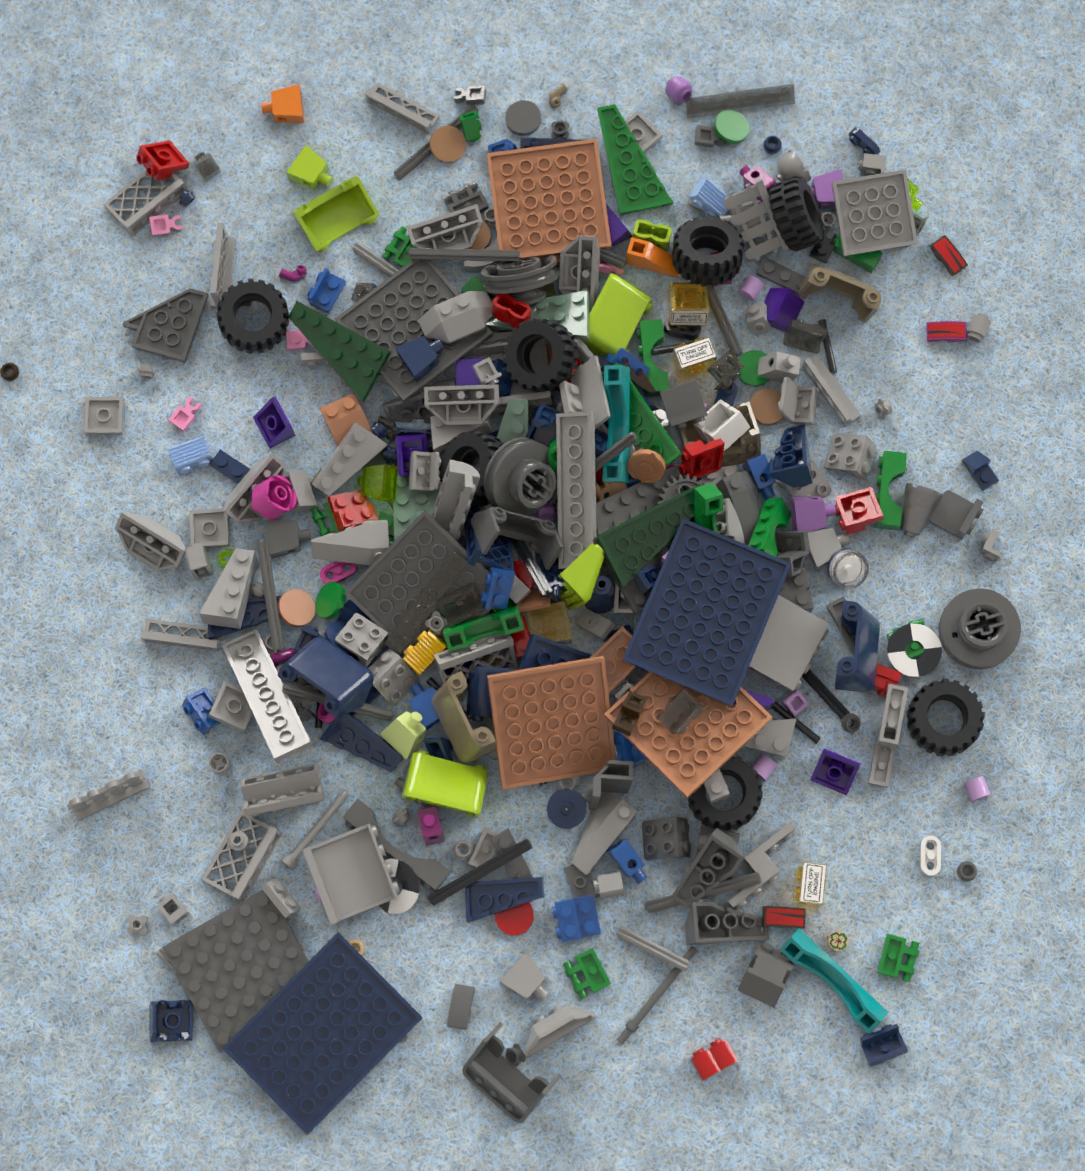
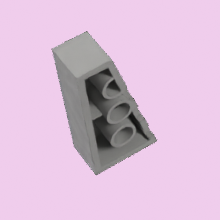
M354 422L312 485L330 496L388 444Z
M235 549L199 613L203 624L241 629L258 563L254 550Z

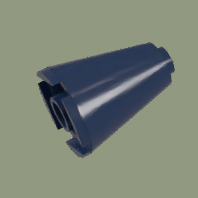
M598 576L592 596L584 606L596 614L610 611L614 607L615 583L606 576Z

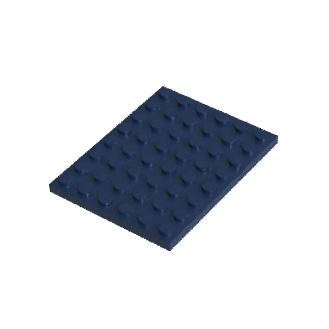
M682 519L622 661L732 707L791 563Z
M337 932L222 1049L308 1135L423 1017Z

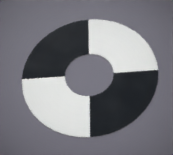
M907 624L898 628L891 635L887 652L890 662L899 672L907 676L919 677L932 672L937 667L941 659L942 647L939 638L930 628L921 624ZM918 641L923 645L924 654L921 658L914 660L906 655L905 646L908 642Z
M387 859L384 862L385 864H390L393 872L390 877H397L401 881L402 891L397 895V899L379 906L386 913H403L415 904L419 895V881L416 873L407 863L397 859Z

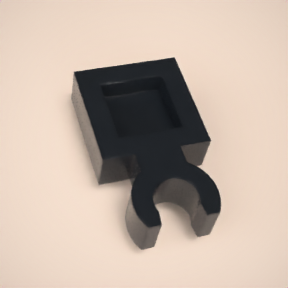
M827 229L824 231L823 241L814 245L809 255L825 264L834 249V246L830 244L837 237V234H834L832 238H828L826 236L828 233Z

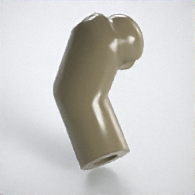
M562 83L550 92L549 104L552 108H558L561 105V95L568 91L565 84Z

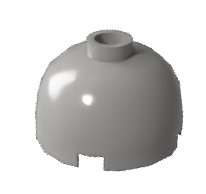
M789 150L780 157L777 162L779 174L776 175L780 182L794 176H801L807 182L811 180L808 170L805 171L804 164L793 151Z

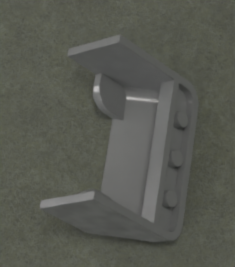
M491 507L478 511L471 518V524L482 554L485 555L497 536L502 535L536 544L545 569L549 570L564 548L556 527L550 520L507 511L500 507Z
M499 1022L482 1040L463 1066L462 1072L474 1086L511 1119L522 1123L548 1094L561 1075L558 1073L550 1083L545 1078L538 1076L530 1081L515 1066L509 1064L506 1058L501 1055L504 1051V1044L501 1039L495 1036L503 1025Z

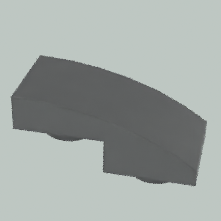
M455 984L447 1027L467 1030L475 987Z

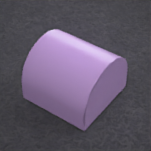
M748 275L738 293L754 302L764 285L755 276Z
M799 689L789 693L781 700L782 705L793 716H796L809 704Z
M761 754L752 768L753 770L756 769L759 778L766 781L777 767V764L768 756Z
M983 776L964 783L971 802L990 796Z

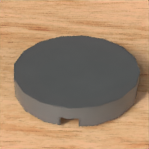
M527 100L514 102L506 111L505 121L507 127L512 133L517 135L533 134L541 124L540 109L535 103Z

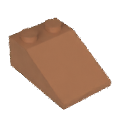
M354 393L320 408L337 447L354 422L373 434Z

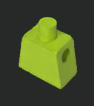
M305 145L286 171L289 180L314 190L319 183L329 187L333 182V177L327 174L329 171L327 162L307 145Z

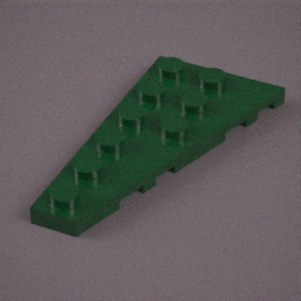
M296 301L288 318L355 394L365 402L391 352Z
M700 484L596 536L622 588L677 533L682 519L689 521L695 516V488L700 487Z

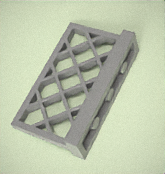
M144 171L105 202L104 206L133 237L150 223L149 217L161 215L179 200V196L185 190L188 191L185 183L174 173H172L171 178H167L175 180L170 186H165L166 179H162L161 186H153V176L149 177L147 172ZM143 179H150L149 186H140V183ZM130 190L136 191L135 197H126V193ZM139 191H148L147 197H139ZM152 191H160L158 196L151 197ZM115 202H121L120 209H113L111 205ZM125 202H134L133 209H124ZM138 202H146L143 208L137 209ZM124 213H132L128 220H123Z
M217 222L210 291L211 308H217L218 302L222 300L221 295L224 292L227 293L228 287L232 285L236 238L228 237L224 224Z
M491 635L478 639L467 647L451 652L445 650L434 654L442 684L446 682V678L448 680L449 677L458 673L459 670L466 672L464 677L467 680L469 670L475 668L477 664H481L484 667L503 668L506 662H510L513 664L511 669L519 670L511 635ZM509 648L505 656L498 654L501 649ZM484 655H491L487 662L480 660ZM496 657L502 659L498 667L492 665ZM473 661L469 669L462 667L464 662ZM447 668H455L451 675L444 673V670Z
M240 810L201 880L240 901L245 900L283 833L251 815L245 816V812ZM245 817L249 819L251 827L241 830L239 823ZM260 827L266 828L265 835L257 838L255 829ZM236 828L237 831L244 833L252 830L254 840L249 841L248 845L255 843V853L247 856L246 849L242 850L244 857L234 860L233 849L229 845L230 836L235 832ZM229 852L231 862L221 865L220 856L223 853ZM245 861L246 869L243 872L237 873L235 864ZM232 865L234 875L224 878L222 868ZM219 869L221 879L216 881L208 879L212 871ZM235 878L236 886L232 892L227 889L225 881Z

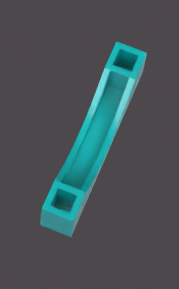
M624 365L604 366V387L611 415L609 418L606 450L629 433L630 367ZM629 447L603 466V482L629 483V472L627 469Z
M800 928L779 949L794 964L806 968L825 981L843 1000L854 1021L868 1034L888 1014V1011Z

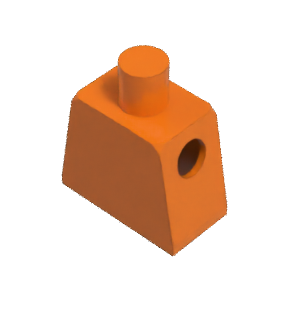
M299 84L274 90L271 92L272 102L261 103L262 113H273L275 122L304 123L302 94Z

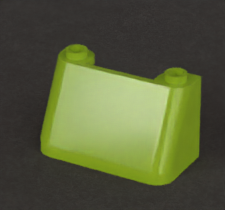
M358 176L349 178L291 212L314 251L319 250L320 253L330 248L328 244L361 224L366 223L370 225L376 222V217L380 215Z
M611 273L589 314V340L580 339L588 346L591 352L599 354L604 358L609 353L615 356L621 347L629 352L627 350L628 343L642 316L646 312L650 313L654 304L652 303V298L619 276Z
M591 543L558 575L560 579L562 578L565 581L562 585L566 588L560 590L561 599L558 601L563 602L568 610L585 605L592 596L604 559V551L597 544Z
M417 750V753H412L401 800L410 802L417 799L418 803L423 802L458 811L461 814L466 811L468 817L478 818L482 809L489 772L482 765L474 764V767L429 756V752Z

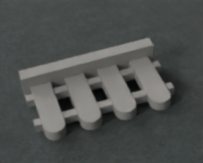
M761 177L754 179L755 185L746 184L747 188L735 194L732 191L728 192L729 196L723 201L725 208L735 209L736 213L731 216L730 221L734 226L742 225L743 230L740 231L743 236L742 239L744 243L748 241L751 246L745 250L746 258L750 260L756 258V261L761 260V255L772 250L774 253L779 252L777 248L781 246L784 251L789 249L777 230L770 209L769 195ZM761 196L763 200L760 203H758L756 197ZM752 200L753 206L740 211L738 205ZM765 213H768L770 217L767 220H765L763 215ZM756 217L760 218V223L749 228L747 227L745 222ZM772 230H775L777 234L774 237H772L770 232ZM763 234L767 235V240L756 245L754 244V238Z
M141 769L137 772L127 773L124 775V778L118 781H110L103 788L93 789L87 793L88 795L70 800L67 808L69 810L72 809L77 820L80 821L151 787L144 771Z

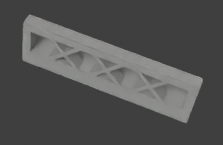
M378 82L373 90L368 88L365 93L367 102L427 134L430 133L439 119L438 114ZM378 89L386 92L387 97L377 93ZM397 98L401 100L402 106L392 101V99ZM413 106L417 109L418 114L412 112L407 108ZM429 115L433 117V120L429 121L422 116Z
M817 356L812 360L810 358L805 359L802 368L819 389L842 424L846 427L860 418V413L820 357Z
M154 619L146 620L145 631L141 630L140 636L143 642L219 652L221 637L216 638V640L204 638L208 634V627ZM150 624L159 625L162 631L159 633L150 632ZM171 627H178L181 633L179 635H172L166 631ZM194 629L197 630L200 636L197 638L187 637L185 633Z

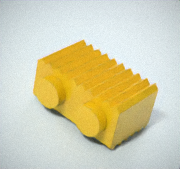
M424 630L417 638L419 642L415 646L411 644L403 652L406 655L403 660L419 675L435 659L434 654L442 652L447 647V644L438 635L434 634L432 630L428 633Z

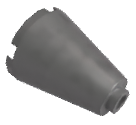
M906 483L901 530L905 531L904 535L915 538V535L920 536L941 501L943 494H938L939 492L920 485L915 488L912 487L913 484Z

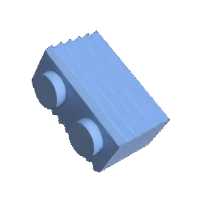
M708 178L700 179L689 196V199L693 201L692 204L702 209L709 218H720V216H724L728 211L723 204L724 199L728 196Z
M204 436L168 449L176 472H181V474L189 473L192 471L191 468L197 466L205 467L213 460Z

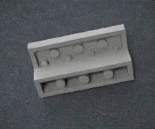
M449 460L431 516L453 538L458 540L480 475L474 467L467 463Z
M318 763L241 779L245 816H258L269 811L278 812L283 808H297L307 803L316 804L325 799Z

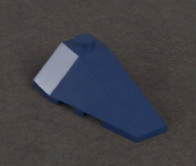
M805 424L786 428L780 440L781 445L779 449L775 450L774 459H771L769 462L770 477L793 488L813 484Z

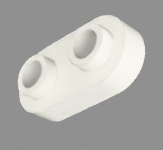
M927 836L920 843V869L927 876H934L941 869V843L935 836ZM927 843L933 844V850L927 848ZM927 863L933 864L932 870L926 867Z

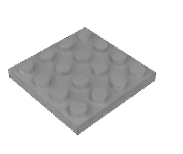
M906 169L831 182L843 257L918 244Z

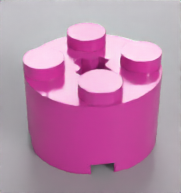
M280 475L269 477L258 484L252 492L253 510L271 520H275L296 505L297 501L295 490L292 491L290 488L292 484Z

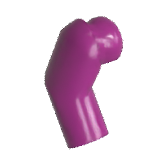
M299 265L293 272L281 269L279 277L291 282L299 281L305 278L307 274L306 267Z
M293 648L271 654L270 657L274 666L277 667L280 661L290 659L295 655V651Z

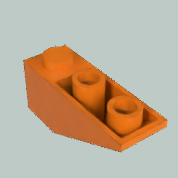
M631 237L626 254V264L679 278V274L672 264V254L648 241Z

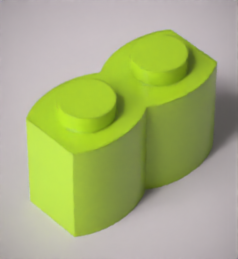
M646 220L636 221L633 238L648 241L663 250L669 249L672 237V229L662 224L654 225Z

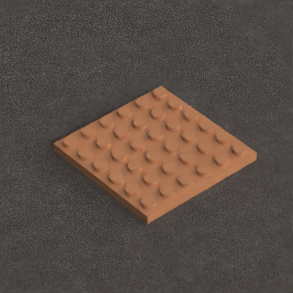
M597 139L487 153L499 250L519 251L520 259L560 255L561 251L579 235L598 237L599 249L612 248Z
M603 656L487 676L502 790L599 773L609 760H616L612 723L604 716V713L610 709L605 658Z
M648 673L629 690L648 699L631 736L623 735L686 798H689L763 729L773 717L742 687L739 689L733 706L730 707L652 673ZM628 692L604 713V716L612 724L616 720Z

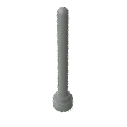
M346 791L340 793L293 853L283 857L281 861L286 866L288 865L292 870L296 868L299 861L298 858L303 853L302 849L308 847L348 797Z

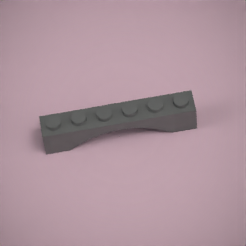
M358 798L343 816L344 820H346L344 824L351 830L369 823L371 827L375 826L379 835L376 838L377 844H382L385 853L392 856L391 859L407 863L414 870L417 877L423 881L421 885L427 890L431 891L434 889L437 891L450 875V870L436 859L412 857L393 847L380 832L373 810Z

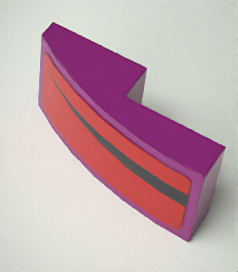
M926 322L928 342L967 341L966 322Z

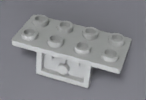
M594 355L573 373L574 376L571 378L572 384L563 381L559 384L564 412H594L596 429L609 419L611 415L598 356Z

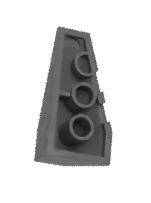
M740 471L722 478L716 484V487L723 494V499L729 498L742 527L745 544L749 546L761 512L758 488L750 471Z

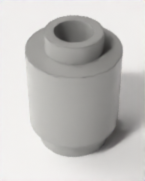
M982 313L973 315L967 330V338L969 340L980 343L985 338L991 323L987 315Z

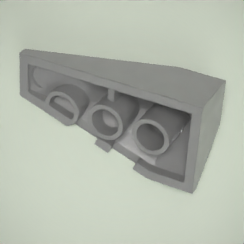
M370 520L353 528H345L344 531L336 534L330 533L312 539V559L372 565L389 548L388 520Z
M605 792L600 797L597 809L591 810L571 864L587 876L633 821L638 811L623 799Z

